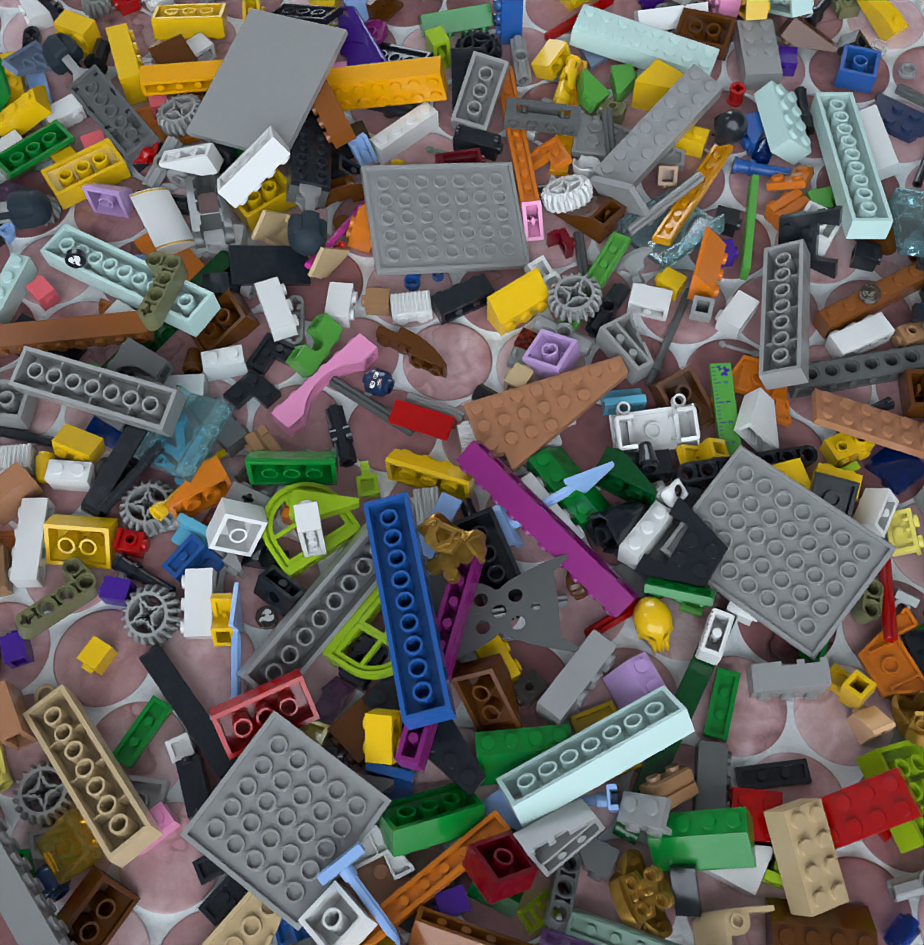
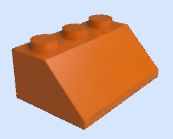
M706 227L687 297L689 300H693L694 295L712 299L718 296L720 285L716 284L717 280H722L724 269H721V265L726 264L728 253H724L726 244L710 227Z

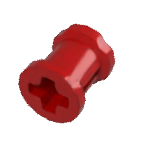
M734 82L730 85V95L727 96L726 101L731 107H739L743 103L742 96L746 92V86L742 82Z

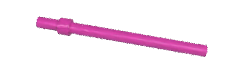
M365 200L353 209V213L327 239L324 247H332L348 230L351 217H356L358 209L365 204ZM317 254L312 255L305 263L307 269H311Z

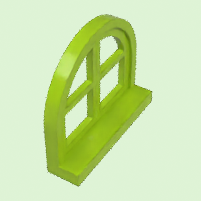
M298 482L288 485L279 490L269 500L264 509L268 522L262 534L264 542L282 571L292 579L345 546L361 528L351 511L339 514L345 524L324 537L327 554L304 558L302 551L290 560L288 559L276 540L297 526L293 523L274 535L273 520L275 514L284 502L290 508L293 489L338 495L329 487L319 483Z
M378 585L322 651L323 656L332 666L336 667L338 665L352 675L368 680L384 679L394 675L391 661L378 666H367V663L382 644L388 646L386 630L383 633L370 625L382 610ZM365 632L378 641L363 660L358 663L348 657L346 653L362 633Z

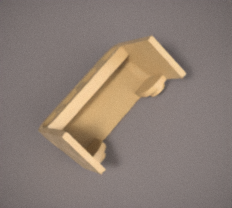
M263 210L251 239L266 241L268 243L267 246H290L288 241V220L293 213ZM333 246L320 247L308 276L318 279L327 278L347 257L350 249L347 246L344 248H333Z
M774 905L702 912L701 917H694L692 920L694 945H733L732 936L743 935L749 930V915L766 914L775 911Z

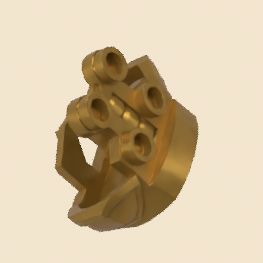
M439 512L424 519L416 528L425 537L424 541L433 550L440 553L437 558L429 559L426 563V569L435 576L443 571L444 578L451 584H456L461 579V574L457 569L460 563L469 564L474 556L480 564H484L486 561V535L478 529H472L469 532L462 530Z
M919 690L913 699L901 694L894 695L891 700V712L900 734L906 740L924 747V690Z
M626 850L624 855L618 860L617 868L615 869L616 873L612 875L608 882L611 898L617 913L624 925L664 939L668 938L672 934L673 927L664 910L671 908L675 904L671 883L663 874L660 866L651 865L646 868L639 850Z

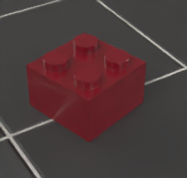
M511 830L469 844L462 862V866L489 905L529 890L538 871V867L525 852Z

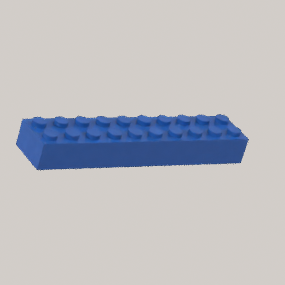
M408 492L363 503L402 722L408 730L455 719L457 716L420 536L416 529L417 521L413 503Z

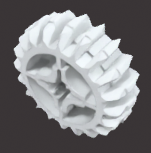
M568 174L548 182L543 188L544 192L541 194L544 207L551 213L557 212L559 214L585 206L593 197L590 179L582 174Z

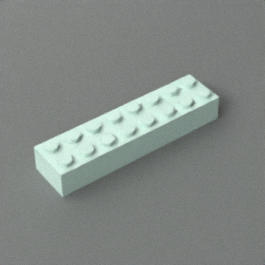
M583 4L572 28L569 45L625 64L632 63L634 67L646 70L658 58L683 74L695 64L709 76L720 50Z
M663 685L498 777L496 781L520 825L524 828L655 753L662 751L678 740L683 739L695 730L687 709Z

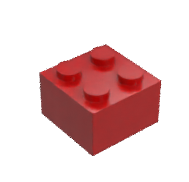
M732 787L727 792L730 808L746 807L753 817L755 845L772 846L763 811L783 805V792Z

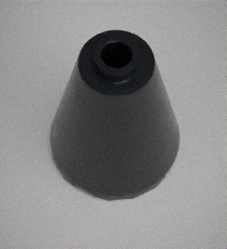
M631 500L592 513L586 519L588 520L586 531L589 538L596 547L600 545L604 548L602 550L604 553L612 554L618 551L619 545L646 513V508L641 502Z

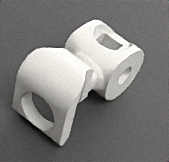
M679 478L675 479L667 487L661 480L652 484L658 491L655 501L663 505L665 503L669 507H673L678 499L675 494L676 485H680L682 488L680 498L684 500L689 495Z

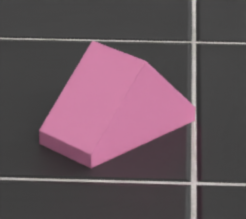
M541 200L521 202V215L526 242L543 240L544 229Z

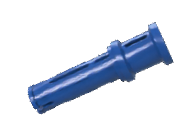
M735 156L731 173L739 172L745 173L747 176L757 174L772 177L775 174H783V172L791 173V168L756 163L754 159L743 160Z

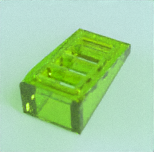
M549 888L515 913L529 936L545 925L544 920H541L533 907L537 904L544 914L545 907L541 901L544 898L545 900L547 899ZM553 909L552 913L556 917L560 912ZM528 910L537 922L534 926L525 914Z

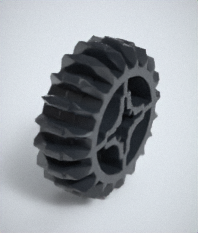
M474 30L472 33L467 31L466 35H461V38L457 39L454 47H487V55L499 59L502 57V45L499 38H495V35L489 34L488 31L482 32L480 30V32H476Z

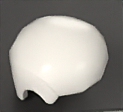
M581 155L578 160L573 158V173L577 175L582 174L591 179L593 170L601 162L593 156Z

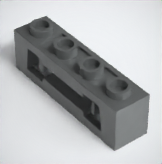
M507 97L503 127L577 137L582 106ZM516 105H526L528 110H526V107L517 109ZM559 110L571 111V115H564V112L558 114Z

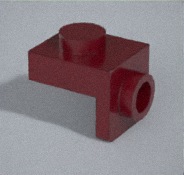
M565 227L547 233L546 245L548 248L559 245L566 259L573 257L574 248H576L575 240L569 236Z

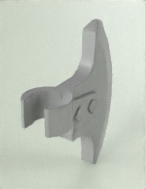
M641 247L629 252L619 261L614 271L619 273L627 269L632 276L633 283H645L640 272L646 268L645 259L653 253V247Z

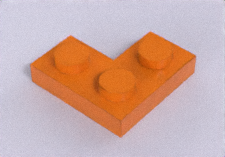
M557 135L530 152L534 171L549 161L556 172L573 162Z
M801 165L794 168L790 175H773L766 183L767 191L806 188L814 175V167Z

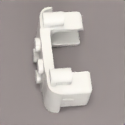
M676 394L671 398V407L629 412V403L625 401L620 402L616 406V415H609L613 448H618L626 454L639 452V444L644 441L651 442L654 450H673L680 444L699 445L700 429L697 409L694 403L685 405V396L683 394ZM675 398H679L681 404H677ZM621 405L625 406L626 412L620 411L619 407Z

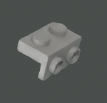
M623 791L617 821L625 825V830L633 833H640V830L647 831V834L655 837H662V834L671 835L672 829L666 825L672 801L667 797Z

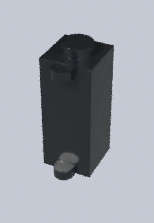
M460 124L456 126L453 136V151L480 148L481 155H484L485 159L496 161L498 154L501 155L504 146L501 143V135Z
M199 754L185 756L182 760L175 762L187 816L190 820L193 819L212 793L205 761Z

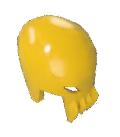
M647 596L641 598L633 611V622L638 640L642 638L647 640L654 655H656L657 650L659 653H661V649L664 652L665 648L669 652V636L671 631L674 630L670 609L661 599Z

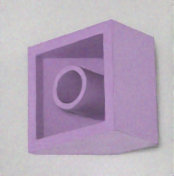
M97 182L82 186L93 212L130 218L134 208L129 196L133 193L131 188Z
M541 329L522 357V361L542 379L571 371L580 357L578 340Z
M646 651L625 661L602 678L619 710L663 685L666 687Z

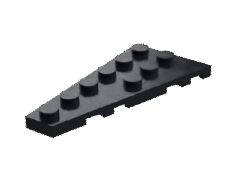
M394 675L381 679L362 699L370 709L400 710ZM453 719L439 722L428 760L471 797L486 779V775Z

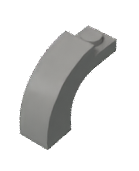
M694 295V299L691 301L688 320L709 324L715 302L714 297L712 299Z

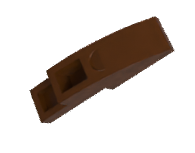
M361 174L345 175L331 179V188L324 208L335 202H342L348 197L352 198L353 203L365 200Z
M379 325L376 330V338L381 346L390 347L402 355H408L409 363L417 369L427 370L434 376L447 377V364L437 350L426 340L404 327H400L399 331L395 332Z

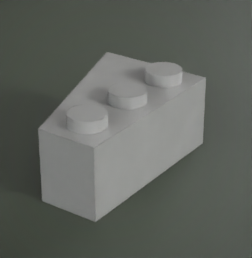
M632 311L601 326L595 339V343L609 359L621 355L629 372L626 379L631 385L648 377L654 364L646 343L640 337V329L633 321Z
M828 656L820 657V661L814 663H805L804 659H798L797 664H782L781 661L751 664L746 670L749 698H757V701L771 700V697H780V700L783 701L793 700L795 697H804V700H815L832 685Z
M579 797L515 832L513 835L528 856L548 877L601 833L605 827L585 801Z

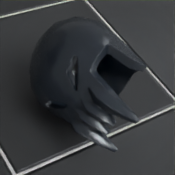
M730 109L714 118L715 133L712 134V136H715L714 143L718 146L740 142L748 129L746 115L737 109Z

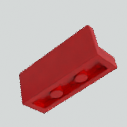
M399 399L395 400L388 419L390 424L443 441H448L451 430L455 429L457 424L455 417Z

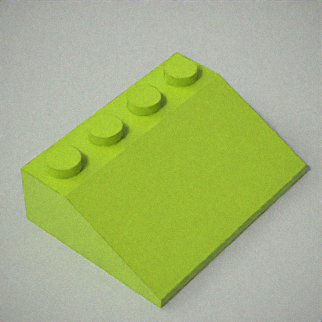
M905 740L877 748L856 758L865 779L893 768L901 767L924 813V747ZM924 817L890 829L901 854L924 846Z

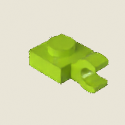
M368 460L360 462L362 476L356 477L359 498L365 499L381 496L377 473L370 474Z

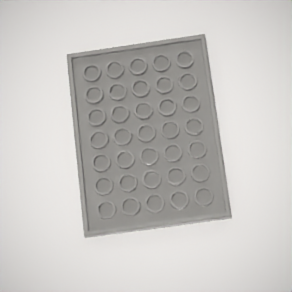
M250 8L186 133L192 137L246 151L271 125L289 147V150H291L348 36L347 30Z
M512 162L361 166L360 171L376 276L523 269L530 263Z
M742 445L736 449L692 507V510L728 547V551L708 585L813 661L897 549V547ZM680 523L660 551L670 558L688 526Z

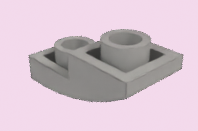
M214 550V553L223 559L222 561L226 566L225 571L234 578L237 575L243 580L246 578V573L234 553Z

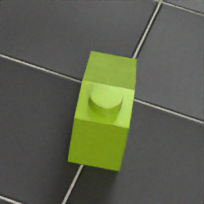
M293 489L289 517L296 524L293 505H298L299 502L304 500L317 502L320 518L323 520L360 508V498Z

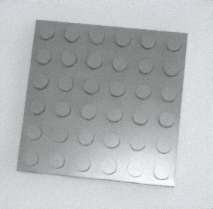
M273 711L180 836L299 931L302 925L298 919L337 879L336 877L322 886L317 879L318 873L356 842L360 841L362 844L392 800L278 712Z

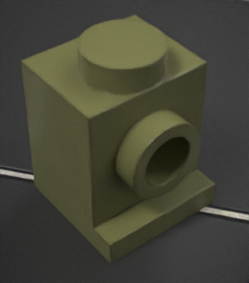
M834 0L832 3V11L838 20L857 17L861 10L856 0Z
M606 99L605 103H600L598 109L600 120L603 121L602 112L604 109H612L614 123L622 125L626 116L628 102L624 101V103Z

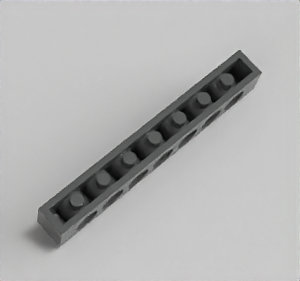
M913 344L905 348L895 347L882 352L873 351L864 355L854 354L841 359L836 357L823 362L814 361L809 364V378H811L809 383L787 386L790 398L794 399L811 396L815 388L822 391L835 392L898 381L905 369H924V344Z

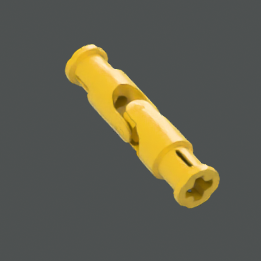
M573 54L566 57V65L562 69L552 100L553 103L569 104L573 86L578 75L577 69L581 65L580 57ZM559 110L558 114H561V112H564V115H565V111H564V110Z

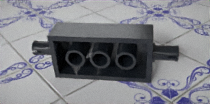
M465 498L468 507H466L464 500H461L462 504L460 506L464 518L453 522V524L467 532L472 529H478L486 535V561L483 564L478 583L498 590L509 580L520 575V569L492 506L477 512L472 499ZM512 589L508 594L509 599L516 602L514 598L522 595V591ZM481 594L484 604L486 605L488 602V598L485 594Z

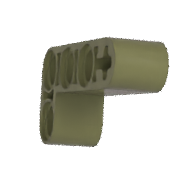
M152 252L145 259L149 270L155 278L140 304L137 314L145 328L149 331L158 330L162 326L188 276V271L178 255Z
M78 558L65 560L62 565V571L66 584L16 616L15 623L21 638H35L97 596L96 577ZM66 598H72L71 600L64 601Z
M875 578L852 608V618L860 625L870 623L882 613L884 588L882 583Z

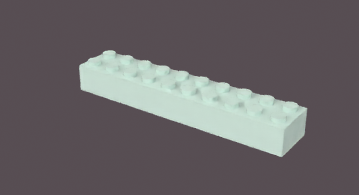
M815 92L810 113L813 117V124L836 205L843 206L841 223L846 239H886L892 226L893 218L853 92Z
M64 224L40 250L49 266L137 309L155 278L144 260L67 224ZM69 249H80L86 254L85 266L82 268H71L65 263V254ZM185 280L164 322L197 337L221 307L213 292Z

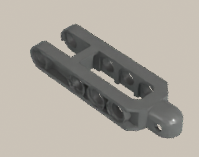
M220 173L204 176L193 174L184 179L196 249L206 248L203 232L223 229L226 245L236 243L228 201L217 191V179L222 175ZM202 193H216L219 212L200 214L197 196Z

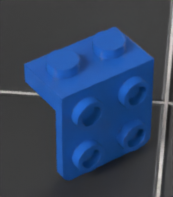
M367 762L365 768L367 775L395 780L396 788L386 795L388 798L395 800L412 795L416 780L415 772H412V769L401 767L399 764L397 767H393L387 764Z

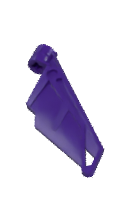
M338 6L348 13V16L342 14L338 17L339 28L346 29L348 32V36L340 50V54L347 58V65L354 66L388 62L354 6Z

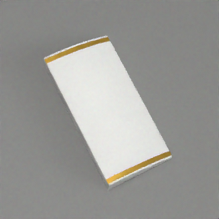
M167 187L150 188L129 195L157 252L175 254L195 245L193 235Z

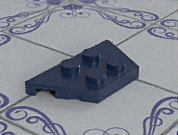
M880 92L877 93L875 101L887 134L908 144L917 138L924 137V113Z

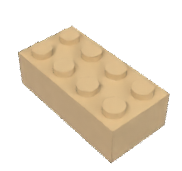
M800 798L763 811L790 913L792 915L814 917L848 902L847 890L821 798Z

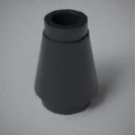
M641 442L639 444L638 468L645 475L654 474L658 471L660 462L651 442Z

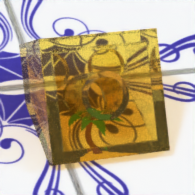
M79 809L66 811L36 843L59 885L66 883L95 865L105 855Z

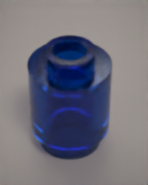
M766 137L758 142L751 155V159L756 160V163L768 164L773 155Z
M899 913L884 930L885 935L882 939L887 945H911L921 933L918 927L920 923L909 913H906V915Z

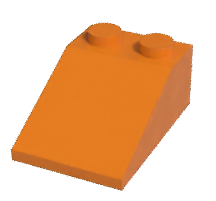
M364 204L358 209L356 217H351L345 238L349 239L348 247L369 254L372 245L366 205Z
M218 457L205 459L200 465L196 466L166 503L175 519L180 513L192 518L218 504L222 497L225 498L232 483Z

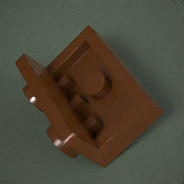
M368 0L365 3L369 20L381 19L385 23L404 6L403 2L399 0Z

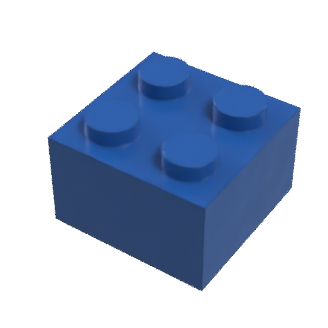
M845 44L839 59L833 86L870 94L877 77L882 51Z

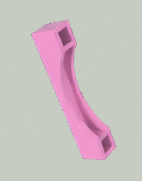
M360 333L355 338H351L342 350L337 351L332 359L326 364H322L312 377H308L301 387L292 391L282 404H278L271 413L274 423L292 438L307 424L308 413L312 403L324 387L329 384L332 377L337 376L340 378L353 372L365 371L379 358L377 346Z

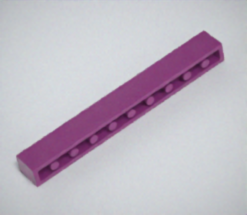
M480 440L472 441L456 459L460 464V469L465 474L471 475L476 480L475 484L480 489L486 490L491 495L490 498L495 504L502 505L507 510L506 514L514 521L517 520L522 525V530L528 536H533L543 551L549 552L554 558L561 555H569L560 567H565L570 572L571 579L577 584L581 583L587 589L586 593L592 599H597L603 605L602 608L608 615L617 618L639 596Z
M475 556L469 564L460 563L457 569L461 574V579L458 583L451 584L447 581L436 618L449 682L483 564H480ZM438 723L408 730L404 725L395 755V760L401 767L421 772L425 771Z

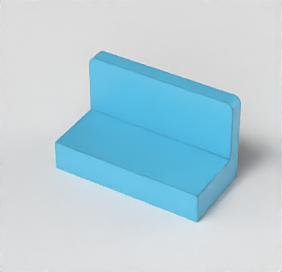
M640 388L613 390L600 399L603 416L616 414V406L622 401L629 403V412L643 411L647 403L646 394H642ZM621 405L619 407L620 411L626 412V407Z
M180 513L176 518L180 527L171 538V541L180 546L192 533L208 547L205 533L208 526Z

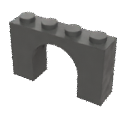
M128 337L120 345L119 351L109 361L106 369L125 375L136 372L144 373L164 384L175 367L167 359ZM92 414L123 433L127 426L125 423Z

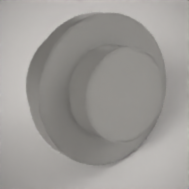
M910 62L903 63L897 73L902 79L911 80L916 76V66Z

